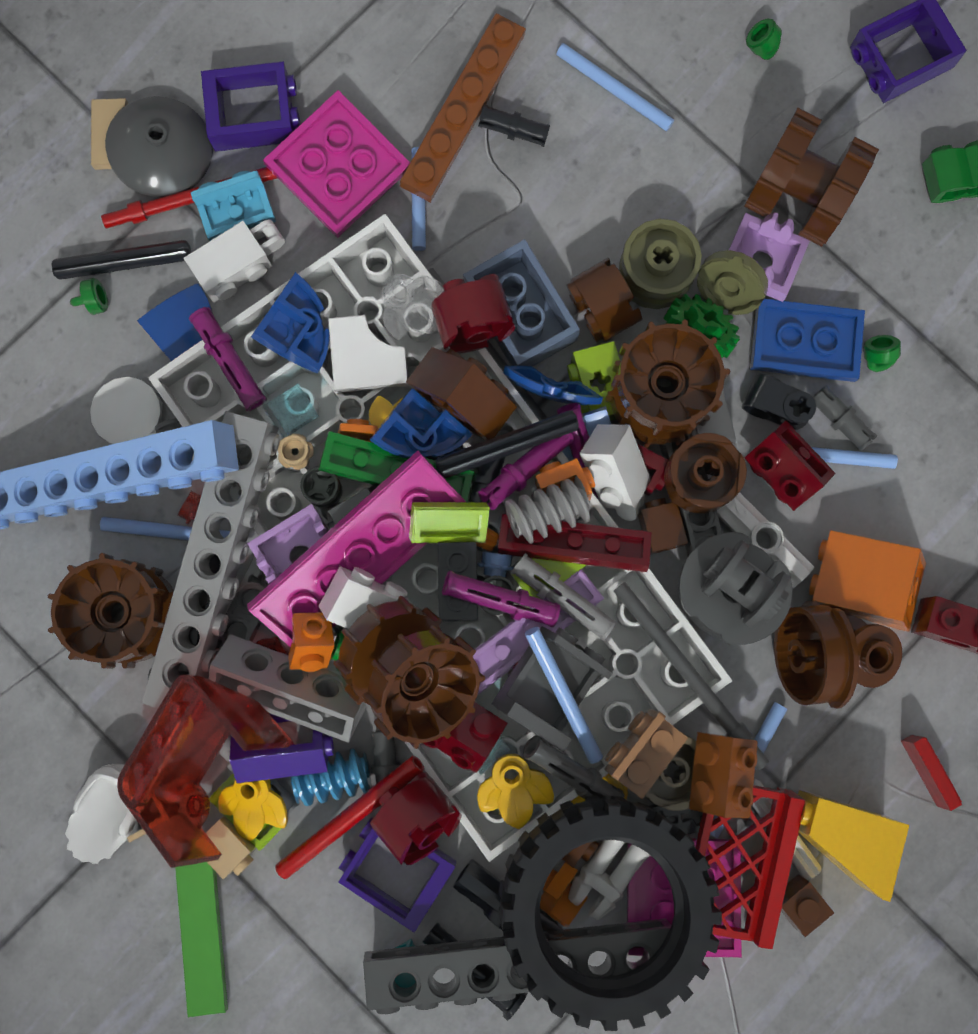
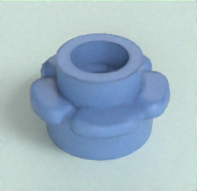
M483 551L481 562H477L479 567H484V575L506 577L507 570L514 569L511 566L512 555Z

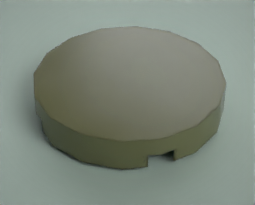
M725 250L715 252L705 259L699 270L697 287L705 300L708 298L712 299V305H722L724 309L729 310L728 314L742 315L749 314L759 308L768 292V278L764 269L753 258L741 252Z

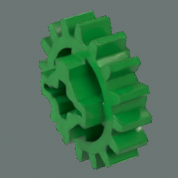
M683 294L681 299L675 298L663 318L667 321L666 324H681L686 319L688 321L687 326L700 331L710 340L713 337L717 338L715 346L721 358H728L740 340V337L736 334L739 327L730 323L733 316L724 315V307L722 305H712V299L710 298L704 302L698 294H695L692 299L687 294Z

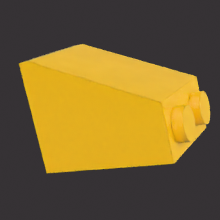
M799 790L798 795L806 801L798 833L860 887L882 900L891 902L909 825L878 813Z

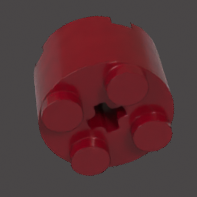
M489 274L478 280L466 283L464 279L448 281L443 285L444 292L437 296L431 304L445 350L448 347L457 353L481 350L489 347L488 339L497 336L500 342L510 336L515 330V324L503 286L496 274Z
M421 772L401 790L393 787L380 798L379 803L382 808L371 820L370 824L401 865L403 862L406 865H412L439 847L436 840L443 832L449 837L460 823L462 815L427 772Z

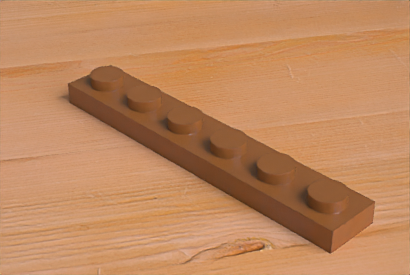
M497 13L494 15L401 178V188L431 203L478 120L484 105L487 104L523 40L526 28Z

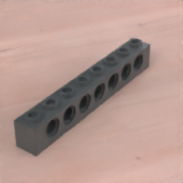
M664 918L544 932V935L557 956L563 955L569 958L567 965L589 976L610 977L634 970L649 960L663 944L672 924ZM504 936L366 951L364 954L363 968L367 1011L376 1010L378 1014H392L398 1012L400 1007L414 1005L418 1010H429L438 1007L440 1002L454 1001L455 1005L460 1006L471 1005L477 1002V998L493 997L495 1001H508L514 999L516 994L528 993L529 990L523 977L519 978L518 975L511 971L513 964L506 948ZM633 947L644 948V953L640 960L636 962L626 960L630 949ZM596 951L606 953V959L601 965L591 966L588 964V959L592 953ZM480 964H487L492 967L493 971L488 978L478 979L473 976V969ZM447 968L455 975L450 982L443 984L434 979L433 975L439 969ZM401 973H409L415 977L416 982L411 987L403 988L398 986L394 979Z

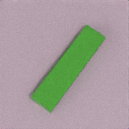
M203 858L178 861L175 863L187 1015L188 1017L225 1013L228 1010L216 871Z

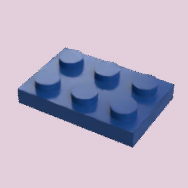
M763 299L755 313L750 370L856 382L860 377L865 310Z

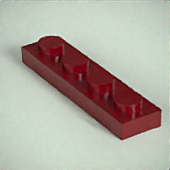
M502 514L497 554L523 557L526 553L529 558L641 572H647L649 569L652 532L576 523V527L571 528L566 521H562V532L557 533L550 524L547 525L548 537L543 538L536 529L533 531L534 542L529 543L523 535H520L519 538L515 536L507 514Z

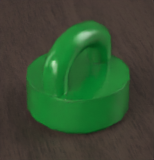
M773 19L761 20L749 31L746 45L755 55L760 56L763 60H769L774 57L779 49L782 29Z
M96 278L81 281V295L71 298L70 304L72 306L84 304L91 315L106 312L108 309V298L101 282Z
M892 335L874 336L864 343V358L867 360V367L871 371L881 372L887 370L901 356V341Z

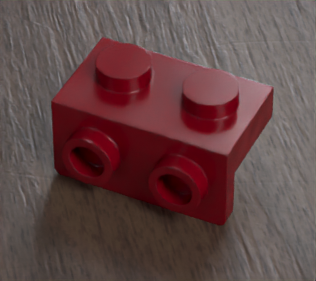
M474 702L473 707L476 711L468 713L464 720L450 732V738L447 739L443 736L423 744L430 748H437L447 754L457 766L477 773L508 723Z

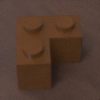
M431 347L406 381L409 386L415 389L430 404L443 410L446 409L472 434L485 440L494 438L517 408L507 397L509 390L500 382L494 379L490 380L485 375L488 370L482 363L472 357L465 360L452 349L444 352Z

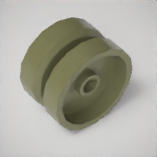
M655 219L644 222L632 231L624 245L618 270L634 296L633 302L644 308L663 309L670 307L675 298L681 299L683 294H687L700 270L702 253L697 238L689 228L674 220Z

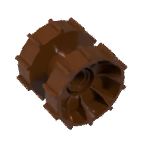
M797 108L744 207L765 217L771 214L783 192L812 207L798 235L822 247L840 224L852 201L858 194L869 170L874 164L873 162L879 149L854 137L839 161L835 164L807 149L822 119Z
M686 319L681 324L668 323L657 326L652 321L649 322L646 330L639 334L630 344H622L619 354L623 358L621 361L616 360L612 369L616 374L611 383V391H608L605 401L611 402L613 413L619 425H630L634 437L645 442V448H648L651 444H667L672 442L680 446L685 441V437L698 425H706L710 420V416L707 415L710 411L716 413L723 405L719 398L724 388V380L731 371L729 368H724L721 355L715 346L717 338L713 337L710 340L700 331L687 326L688 321ZM659 379L669 380L674 386V392H661L656 385V381Z
M100 553L99 559L85 562L79 566L68 565L69 573L60 582L55 593L48 594V599L52 600L51 619L53 626L48 629V632L56 634L61 644L70 652L68 656L70 660L84 659L86 661L101 663V668L103 669L115 668L116 662L122 663V667L125 669L135 668L137 662L155 657L174 592L171 584L162 576L164 571L156 567L147 569L145 564L126 559L114 560L112 555ZM121 603L124 607V616L119 622H115L112 618V610L116 604Z
M399 596L398 601L386 602L375 607L372 604H368L367 611L349 629L342 630L344 639L340 647L339 659L335 660L333 665L340 671L347 683L345 691L356 704L360 705L362 702L370 705L377 717L374 720V724L388 740L394 736L404 742H409L417 749L420 743L434 741L443 736L447 739L450 738V732L464 720L468 713L476 711L473 705L478 695L480 682L485 680V676L479 672L478 665L473 658V655L476 653L473 647L460 636L453 639L446 633H443L439 627L442 620L428 607L421 610L408 602L403 596Z

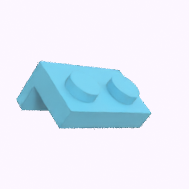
M241 171L234 174L231 179L219 183L207 182L191 192L209 241L241 221L245 222L249 230L268 219L276 222L264 183L258 171Z

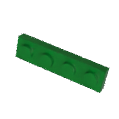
M329 431L318 470L379 486L409 458L391 454L374 443ZM426 458L436 469L435 460ZM471 470L446 478L447 482L466 502L468 501L471 481L474 475V471Z

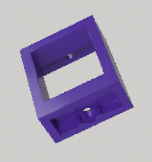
M917 0L861 28L850 46L855 63L861 65L868 77L871 90L878 94L883 104L953 69L967 51L937 0ZM913 25L934 62L896 80L875 43Z
M284 61L201 71L207 137L215 152L277 145L300 126L298 108L292 107V97L297 96L294 74L288 75ZM270 85L278 86L281 120L226 126L223 91Z
M233 700L229 761L236 783L328 772V756H334L333 737L313 730L312 743L253 750L254 726L290 721Z
M371 817L359 835L365 841L356 853L350 849L338 869L343 871L344 874L338 883L415 933L455 869L457 861L438 848L426 856L436 862L437 865L411 907H406L356 873L378 838L370 824L373 819Z

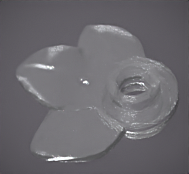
M404 274L389 276L381 287V298L386 305L383 314V323L386 330L397 340H400L408 332L409 328L423 334L438 333L431 304L437 296L444 292L443 285L429 276H421L415 279H411ZM395 286H402L405 289L406 296L404 298H397L394 295L393 289Z

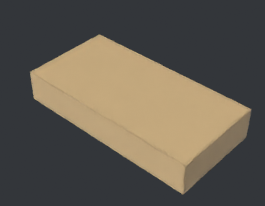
M126 98L91 100V165L95 170L112 169L106 154V133L114 116L129 104Z

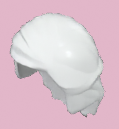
M112 763L95 770L88 777L85 785L74 800V811L70 816L65 832L66 837L69 839L67 850L73 852L74 858L81 862L98 864L104 858L110 859L116 850L127 840V837L131 835L136 819L143 811V805L147 796L140 782L142 776L133 767Z

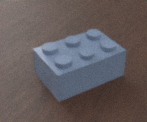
M525 239L463 274L465 283L478 280L489 274L498 275L512 314L515 330L510 336L500 342L497 336L494 339L511 366L533 367L577 341L580 328Z

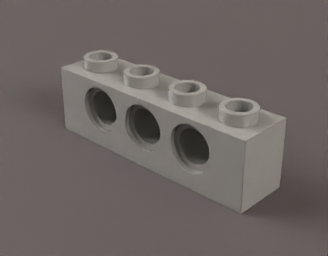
M231 634L210 664L209 691L348 743L366 707L365 702L357 705L345 691L347 683L342 675L325 669L315 672H305L301 669L290 670L287 654L271 650Z

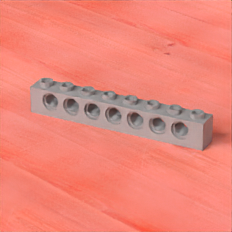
M225 411L222 423L230 424L234 427L239 470L224 473L225 478L223 480L205 482L142 701V704L181 716L198 712V709H201L206 701L208 688L205 687L210 664L218 653L215 649L219 636L221 637L224 634L228 625L227 607L229 600H233L238 590L239 580L236 578L239 565L244 563L248 555L247 537L250 528H253L258 520L259 507L257 502L260 492H263L268 485L270 473L267 467L270 457L275 455L280 442V436L277 434L279 427ZM250 447L252 458L248 464L243 466L240 462V453L244 448ZM238 482L242 492L240 498L233 502L229 493L231 487ZM227 518L231 524V531L227 537L223 538L219 527L221 522ZM215 554L221 562L220 569L216 574L209 567L210 559ZM203 591H206L210 597V605L206 610L199 604V597ZM192 627L196 628L200 635L196 646L189 640V632ZM182 663L189 670V678L186 682L179 676V667Z

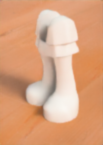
M603 840L588 864L581 867L580 875L574 877L568 899L578 906L591 889L594 888L600 894L593 903L589 915L596 920H600L616 908L615 903L624 897L623 892L633 875L651 855L631 844L616 869L609 876L605 871L625 842Z

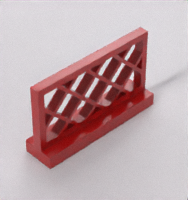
M753 785V803L762 797L773 799L770 813L757 820L751 810L750 819L753 824L738 835H735L727 822L731 818L717 816L713 820L714 815L703 813L695 848L704 856L707 850L709 855L705 858L710 865L715 862L723 874L721 878L715 881L718 890L729 883L737 898L719 909L722 912L723 925L714 924L712 934L752 941L760 948L773 949L806 800L789 789L777 787V790ZM723 824L731 840L713 851L708 843L710 833ZM756 832H759L764 840L762 849L749 857L741 843ZM737 846L745 861L727 872L719 858ZM748 869H751L756 876L754 886L741 894L733 880ZM743 905L747 912L744 929L729 926L724 917Z

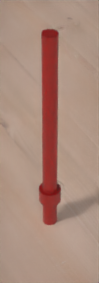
M267 167L253 170L258 171L263 183L277 179ZM232 177L226 178V179H223V180H219V181H216V182L219 183V182H222V181L231 179ZM199 187L144 203L141 200L128 203L127 208L101 215L102 222L105 228L108 229L131 221L133 224L147 221L148 216L194 203L191 192Z

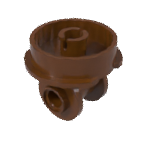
M810 600L803 603L802 606L789 609L786 618L775 631L774 656L780 681L785 691L795 702L801 705L829 703L831 708L839 709L850 701L857 684L868 688H876L888 683L895 676L902 661V645L897 634L886 626L866 624L862 619L845 614L839 608L818 605L817 601Z

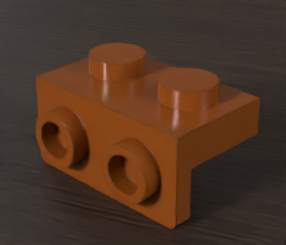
M697 732L689 803L690 810L724 818L750 817L753 804L754 774L757 764L758 743L756 740Z

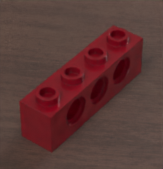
M939 596L921 598L911 633L978 654V609Z

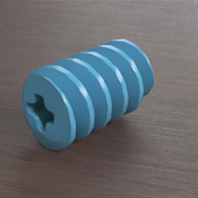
M350 749L349 759L346 761L340 751L335 753L334 763L330 764L328 761V772L292 776L291 784L297 804L299 805L301 798L305 806H311L315 796L320 803H325L328 800L329 791L335 800H340L344 789L350 797H354L357 794L358 785L365 794L372 788L370 769L365 751L363 757L359 758L355 749Z

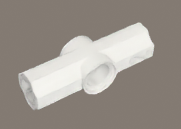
M740 492L732 501L717 510L718 518L732 532L747 535L750 537L751 544L764 550L774 561L781 560L787 566L791 576L792 589L801 583L815 568L784 537L781 528L777 524L769 522ZM758 531H765L770 536L771 544L768 549L758 545L756 541Z

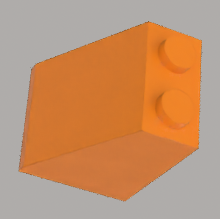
M830 530L828 540L823 539L819 548L818 560L822 561L819 575L814 574L811 579L809 594L813 595L812 600L817 601L818 605L839 608L845 614L856 616L860 619L910 632L926 567V561L921 549Z

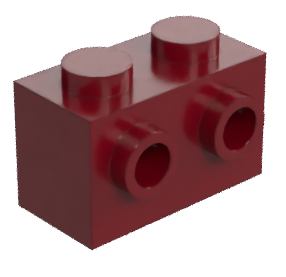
M784 421L744 457L750 464L752 471L757 476L763 478L774 489L777 498L781 502L788 504L793 511L822 489L836 474L787 421Z

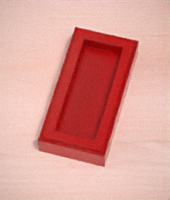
M910 735L901 740L936 806L949 811L961 806L962 801L928 739L922 736Z

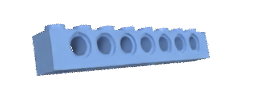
M209 420L0 472V529L9 528V522L13 521L19 524L37 522L38 516L43 514L45 517L64 516L68 514L67 509L70 508L75 510L95 509L98 507L97 502L105 501V503L128 501V495L136 494L137 496L157 495L160 493L159 488L168 486L169 489L188 488L192 486L191 481L201 479L202 482L223 480L225 478L224 473L239 470L234 427L230 424Z

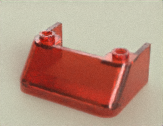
M181 675L176 678L121 770L117 781L118 794L171 868L215 861L222 855L201 828L209 815L210 801L200 782L229 735L235 739L244 751L288 748L293 742L257 700L201 675Z

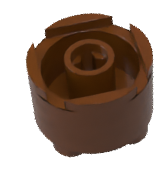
M609 258L570 279V283L566 285L570 293L569 297L577 312H586L584 314L585 320L588 323L586 326L596 343L600 340L605 342L643 320L639 307L633 310L629 304L634 296L614 263L611 265Z
M715 433L697 434L684 441L671 455L666 464L664 482L669 498L674 504L692 513L704 514L714 512L732 501L743 488L747 475L746 462L743 455L739 453L728 438ZM702 467L705 468L706 474L711 475L707 481H704L702 475L697 472Z

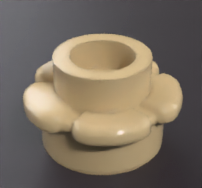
M302 434L289 435L279 442L277 449L279 453L278 460L286 468L303 469L308 465L309 458L313 457V445L307 442L306 437ZM298 449L299 453L297 455H293L292 450Z

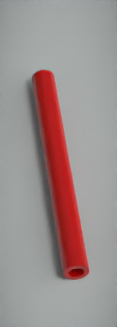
M412 755L275 865L278 875L283 879H288L380 806V798L393 787H397L400 790L411 782L415 776L424 771V766L420 759Z

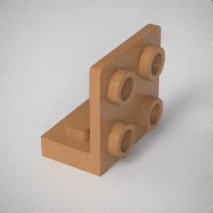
M649 709L645 713L640 711L627 728L632 733L623 744L617 741L604 758L608 762L604 770L641 799L644 798L688 739L687 736L665 720L666 716L663 713L653 709Z

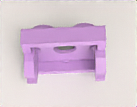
M745 213L729 250L744 253L751 258L757 252L767 253L772 259V265L763 268L768 278V292L766 295L783 302L788 295L810 240L793 233L794 223L792 219L788 218L783 224L777 223L778 213H771L765 216L764 220Z
M310 504L247 544L257 559V566L266 575L265 579L270 584L292 564L290 554L295 547L306 546L310 548L329 529L315 506Z

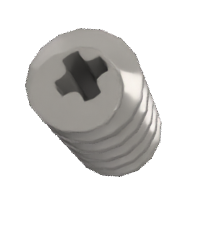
M575 476L574 483L569 479L562 480L560 488L555 484L548 485L546 494L541 489L533 491L532 499L526 494L521 495L518 499V505L512 499L505 501L506 513L515 536L519 538L520 535H523L529 543L534 542L533 531L536 529L543 538L548 537L547 525L551 524L557 533L562 532L561 520L565 519L571 528L576 527V515L578 514L585 523L590 522L589 500L585 488L577 476Z

